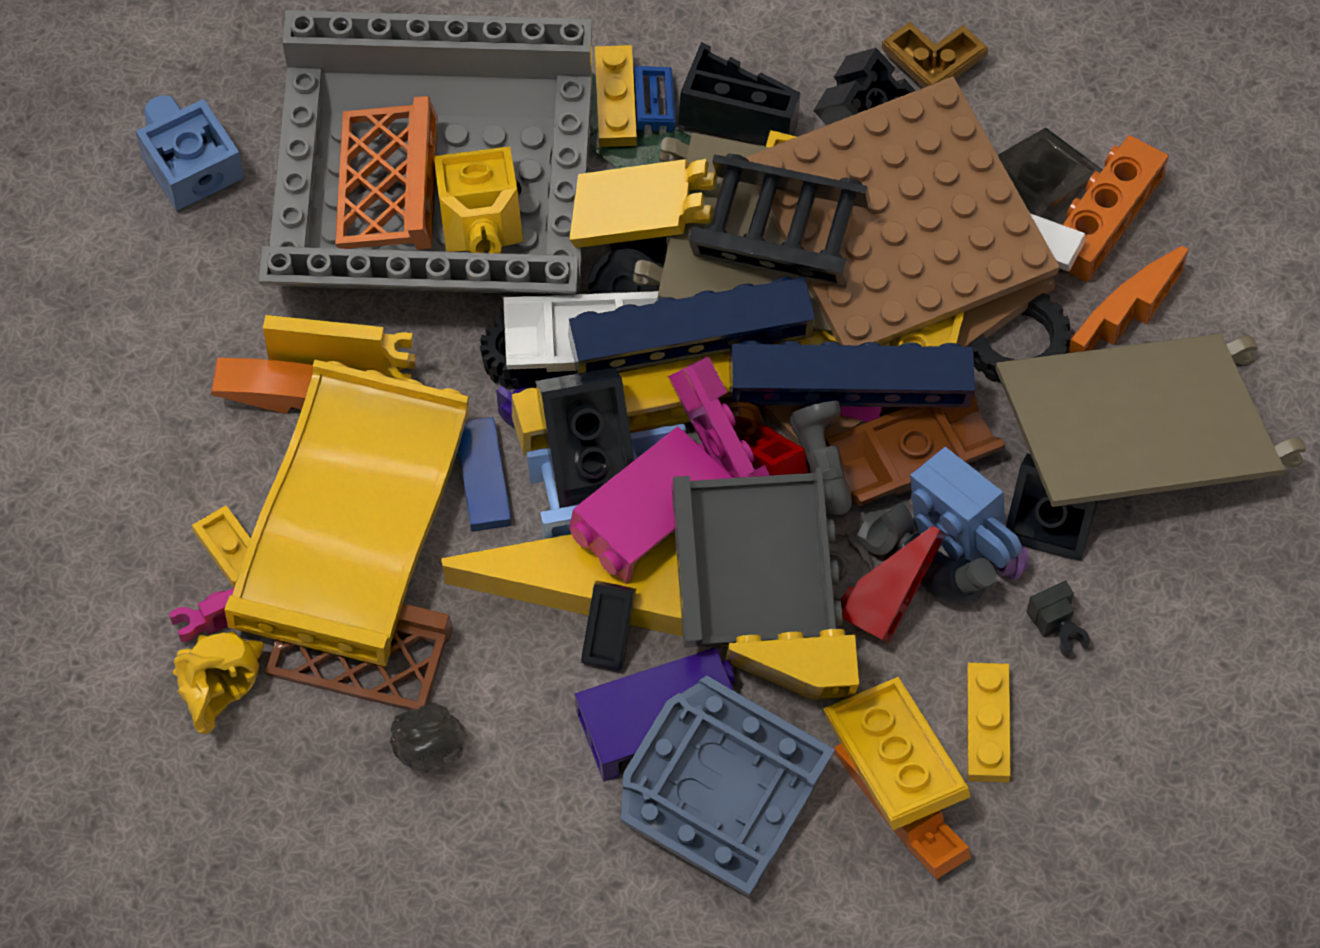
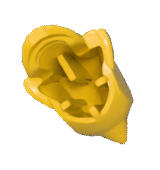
M235 631L210 636L200 635L193 649L186 648L177 652V657L174 660L175 669L173 670V674L177 676L179 689L177 692L187 704L193 719V726L200 734L211 733L216 727L215 717L230 703L241 699L250 691L259 671L258 659L264 648L262 641H246L238 636Z

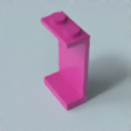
M677 426L576 506L572 511L569 530L574 540L580 546L588 547L599 558L601 565L608 573L617 575L626 584L632 579L635 563L675 531L671 489L673 477L690 476V481L728 479L733 477Z

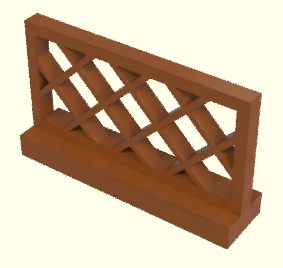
M403 603L393 635L397 644L390 647V656L402 651L411 667L391 679L381 665L363 662L350 669L343 656L324 652L311 660L304 646L276 639L265 673L267 676L424 714L446 641L449 642L452 634L453 625L449 614ZM398 634L407 636L408 638L401 641ZM419 640L435 643L431 656L415 665L406 647ZM298 646L307 662L294 670L279 668L282 654ZM337 655L346 672L332 680L321 678L315 667ZM376 665L385 682L371 690L361 688L355 676ZM427 668L425 677L423 679L420 671ZM309 670H312V672H313V674H314L315 676L308 675V674H304V673L307 672V671H309ZM413 675H416L422 685L417 701L400 697L394 686ZM351 679L353 685L345 684L344 682ZM390 689L393 695L385 694L383 692Z

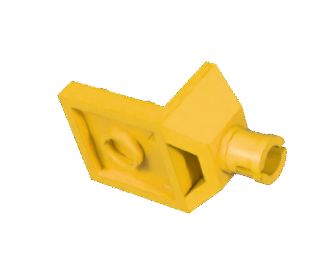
M510 146L434 156L446 252L470 251L471 253H484V251H488V253L500 254L501 247L523 242L518 191Z

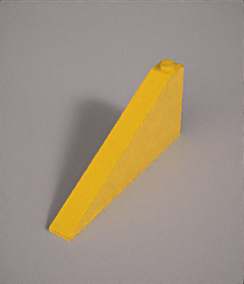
M675 531L635 563L632 579L626 584L617 575L608 573L601 565L599 558L588 547L580 546L574 540L572 534L441 558L445 584L588 616L593 587L596 581L636 588L631 625L683 637Z

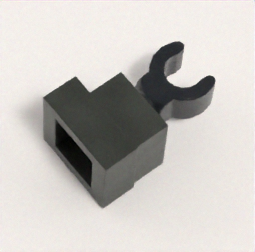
M1065 580L1031 596L1026 612L1043 637L1058 631L1061 653L1069 658L1072 647L1068 641L1076 639L1084 649H1087L1090 637L1084 629L1077 627L1075 623L1071 622L1074 610L1071 607L1074 592Z

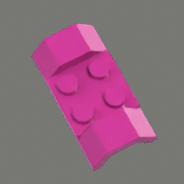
M709 356L668 376L710 457L733 478L770 476L765 465L753 468L751 463L755 460L754 455L745 440L739 441L733 429L736 422L731 410L725 403L720 404L718 397L724 395L727 391Z

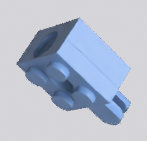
M167 95L154 97L145 106L147 126L136 131L141 157L176 211L244 179L240 153L204 99L183 109L180 108L175 99Z
M947 447L941 449L910 475L914 514L913 522L920 533L925 532L932 526L946 533L942 546L951 558L955 560L968 559L972 562L975 559L986 557L999 568H1003L1010 562L1011 558H1015L1022 552V546L1018 537L1005 527L1003 491Z

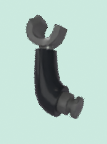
M903 501L896 504L888 512L883 509H878L876 512L870 511L861 519L862 526L857 533L861 544L868 551L877 555H885L893 548H896V552H898L921 535L919 532L913 536L911 535L915 531L914 522L910 511ZM938 550L920 585L935 598L946 604L965 605L980 599L984 593V588L994 583L996 577L995 569L985 558H978L972 562L968 559L954 560Z

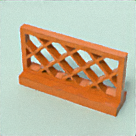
M429 96L414 97L413 105L343 111L335 245L338 249L414 243L417 250L432 249L435 192L434 156H436L438 115ZM409 118V125L398 136L387 129L396 119ZM353 123H371L374 127L360 140L352 134ZM383 133L391 142L380 153L376 154L368 145ZM400 147L407 153V159L394 169L385 160ZM363 151L372 160L357 173L350 167V163ZM381 166L390 175L375 188L366 178ZM399 181L406 189L393 203L384 193L394 183ZM361 184L370 193L355 206L348 200L349 194ZM379 199L388 208L373 221L364 212ZM397 214L404 220V231L387 233L381 227ZM358 217L369 225L360 235L346 236L347 227Z

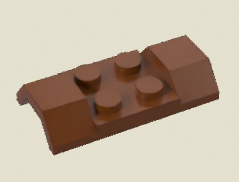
M975 393L970 408L905 407L826 438L827 447L839 446L844 474L850 486L852 503L859 506L895 493L897 496L911 490L910 475L944 447H947L968 465L970 462L1005 449L1003 439L992 435L980 414Z

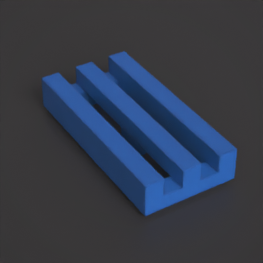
M634 66L636 130H644L645 125H651L652 131H659L660 126H666V131H674L675 108L672 67ZM643 76H648L650 114H645ZM657 76H663L665 115H659Z

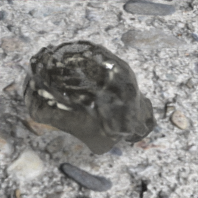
M435 702L420 706L417 710L410 709L395 716L390 729L392 734L390 744L394 755L403 765L415 771L430 772L434 769L438 771L444 767H450L456 760L460 759L463 755L468 735L464 730V725L454 715H450L449 710L445 706Z

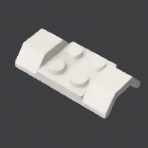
M659 291L503 297L506 368H547V372L576 371L568 337L569 318H574L580 313L587 311L597 313L614 311L618 307L627 304L636 306L653 304L658 301Z

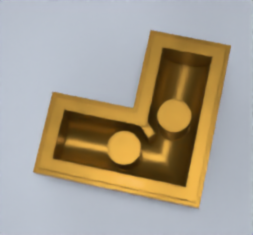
M911 22L882 41V50L922 88L953 76L955 79L987 57L988 47L964 25L937 44H934Z

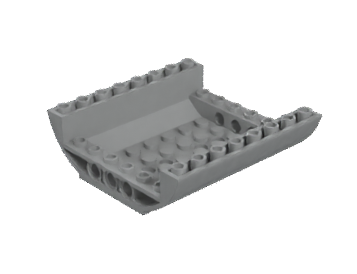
M285 11L282 44L287 64L270 246H262L259 284L262 286L476 293L579 294L584 247L575 248L569 238L578 174L589 173L592 103V19ZM429 96L438 115L436 156L510 146L516 185L521 191L518 195L523 242L501 247L500 254L488 253V251H484V253H471L470 251L446 252L435 170L432 249L417 250L414 243L338 249L335 245L343 111L413 105L414 97ZM409 118L396 119L387 129L398 136L409 125ZM369 122L353 123L352 134L360 140L374 126ZM381 133L368 147L378 154L391 140ZM399 147L385 161L396 169L407 159V153ZM361 151L351 161L350 167L358 173L372 158ZM379 166L366 180L376 188L390 173ZM366 189L361 194L350 193L348 200L357 206L370 191ZM384 193L393 203L402 195ZM377 199L364 213L375 221L388 206ZM395 214L381 228L387 233L404 231V220ZM358 217L347 227L346 236L360 235L369 225Z

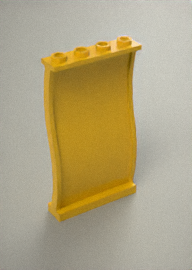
M314 360L312 378L294 434L260 512L232 596L229 595L224 609L228 628L386 667L391 653L392 638L410 580L447 485L466 422L468 423L470 418L469 396L462 395L459 391L450 388L441 390L424 386L421 382L413 379H405L403 381L386 377L381 372L375 370L361 371L348 368L343 363L337 361L323 362Z

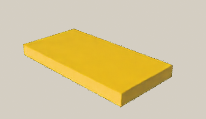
M899 677L823 708L825 719L892 830H896L970 798L969 787Z

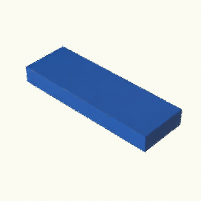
M494 417L469 420L465 424L458 450L471 532L511 526Z

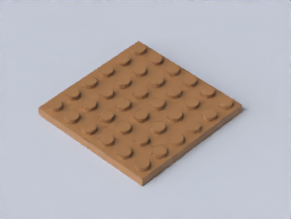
M954 76L745 157L749 162L836 180L844 177L853 178L868 187L871 201L869 209L853 206L840 255L847 259L850 271L847 287L843 288L805 279L835 340L841 345L859 346L866 342H876L883 345L1058 274L1060 267ZM755 185L758 193H760L761 186ZM777 190L770 215L784 242H786L800 194ZM815 198L801 245L804 250L819 253L825 249L838 202Z

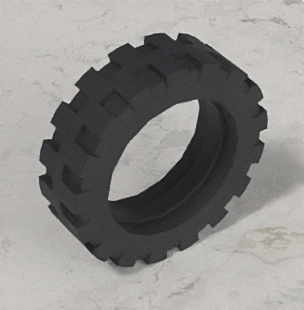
M1045 293L1030 301L1028 308L1021 313L1022 315L1033 317L1042 323L1049 332V347L1042 354L1035 357L1066 354L1069 352L1071 341L1068 316H1063L1061 305L1058 302L1055 304L1051 302V297ZM985 334L981 335L969 346L973 347L975 369L978 372H984L985 377L990 381L995 382L997 380L1001 382L995 369L996 363L1015 359L1004 357L993 350L986 341Z

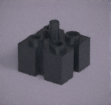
M872 48L845 57L833 77L837 81V86L825 90L813 111L826 125H829L916 90L906 79L896 81L892 76L895 67L877 48Z

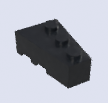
M701 42L680 92L678 125L765 146L770 130L794 136L798 125L801 93L761 72L756 76L740 68V61L732 57L725 60L711 53V46Z

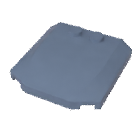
M705 676L693 687L681 694H676L666 701L625 769L620 822L750 897L821 779L835 749L709 676Z

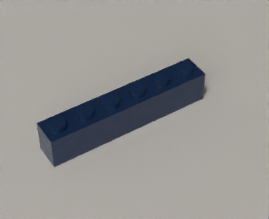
M781 277L771 283L756 286L753 284H741L732 290L715 293L714 291L707 290L699 292L693 297L682 299L667 297L648 305L636 306L627 304L618 307L614 311L602 313L594 311L583 312L574 318H569L568 337L577 374L615 367L619 372L731 352L732 344H740L744 341L777 344L813 337L815 316L805 277L795 279Z
M744 341L740 344H732L729 358L730 403L745 401L754 405L812 406L823 402L839 401L840 406L970 408L975 393L973 347H962L956 343H946L940 346H921L918 343L911 342L901 344L900 346H882L876 342H866L858 346L841 345L838 342L802 345L796 341H786L777 345L761 344L758 341Z

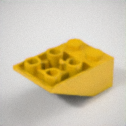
M844 629L820 631V637L803 638L802 632H786L778 634V640L761 641V635H743L736 637V643H729L726 660L729 661L730 665L811 700L848 698L855 695L859 686L855 634L845 635Z

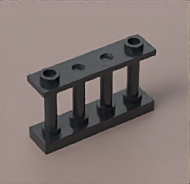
M714 154L712 163L717 177L723 178V182L710 225L705 226V228L692 227L689 243L693 255L797 278L805 277L806 280L846 288L850 271L847 259L840 255L853 206L869 209L871 201L868 187L853 178L844 177L836 180L749 162L747 158L738 154H727L726 157ZM739 182L761 186L749 231L743 234V237L728 234L725 230ZM777 190L800 194L787 240L782 242L781 245L766 242L763 238ZM815 198L838 202L825 249L819 253L804 250L801 246Z

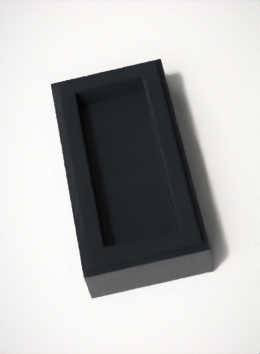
M602 581L594 583L581 663L622 670L636 588Z

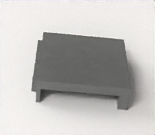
M817 467L814 473L696 481H690V476L673 477L671 489L684 648L729 645V643H736V637L743 635H761V641L778 640V634L786 632H802L803 638L820 637V631L836 629V626H842L841 602L833 601L832 585L839 584L837 560H830L829 544H835V526L833 519H826L825 504L832 503L830 479H823L822 467Z

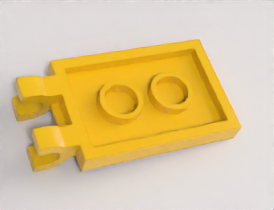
M686 159L578 174L569 240L575 248L679 235L684 234L685 224L710 223L714 209L711 205L704 206L705 196L702 192L689 195V191L716 189L717 175L715 172H708L709 163L706 159L693 161L690 165Z
M265 315L263 333L269 360L313 365L314 360L323 362L337 361L343 363L348 368L361 371L375 370L381 372L386 377L403 381L405 379H412L411 374L401 373L400 371L406 368L415 369V354L398 352L397 350L403 347L413 348V333L384 334V327Z

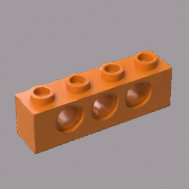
M1131 135L1126 137L1120 147L1117 145L1112 147L1105 160L1104 169L1101 173L1097 171L1093 173L1087 183L1085 195L1082 199L1075 198L1067 211V219L1063 226L1088 233L1089 235L1085 234L1086 242L1070 271L1066 272L1087 283L1165 177L1168 154Z

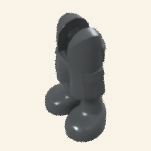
M839 401L823 402L793 412L789 418L793 432L796 434L801 447L805 449L808 473H814L817 467H822L823 479H830L832 503L825 504L826 519H833L834 521L843 518L852 506L850 486L844 474L839 446L827 447L825 442V429L832 426L841 414Z

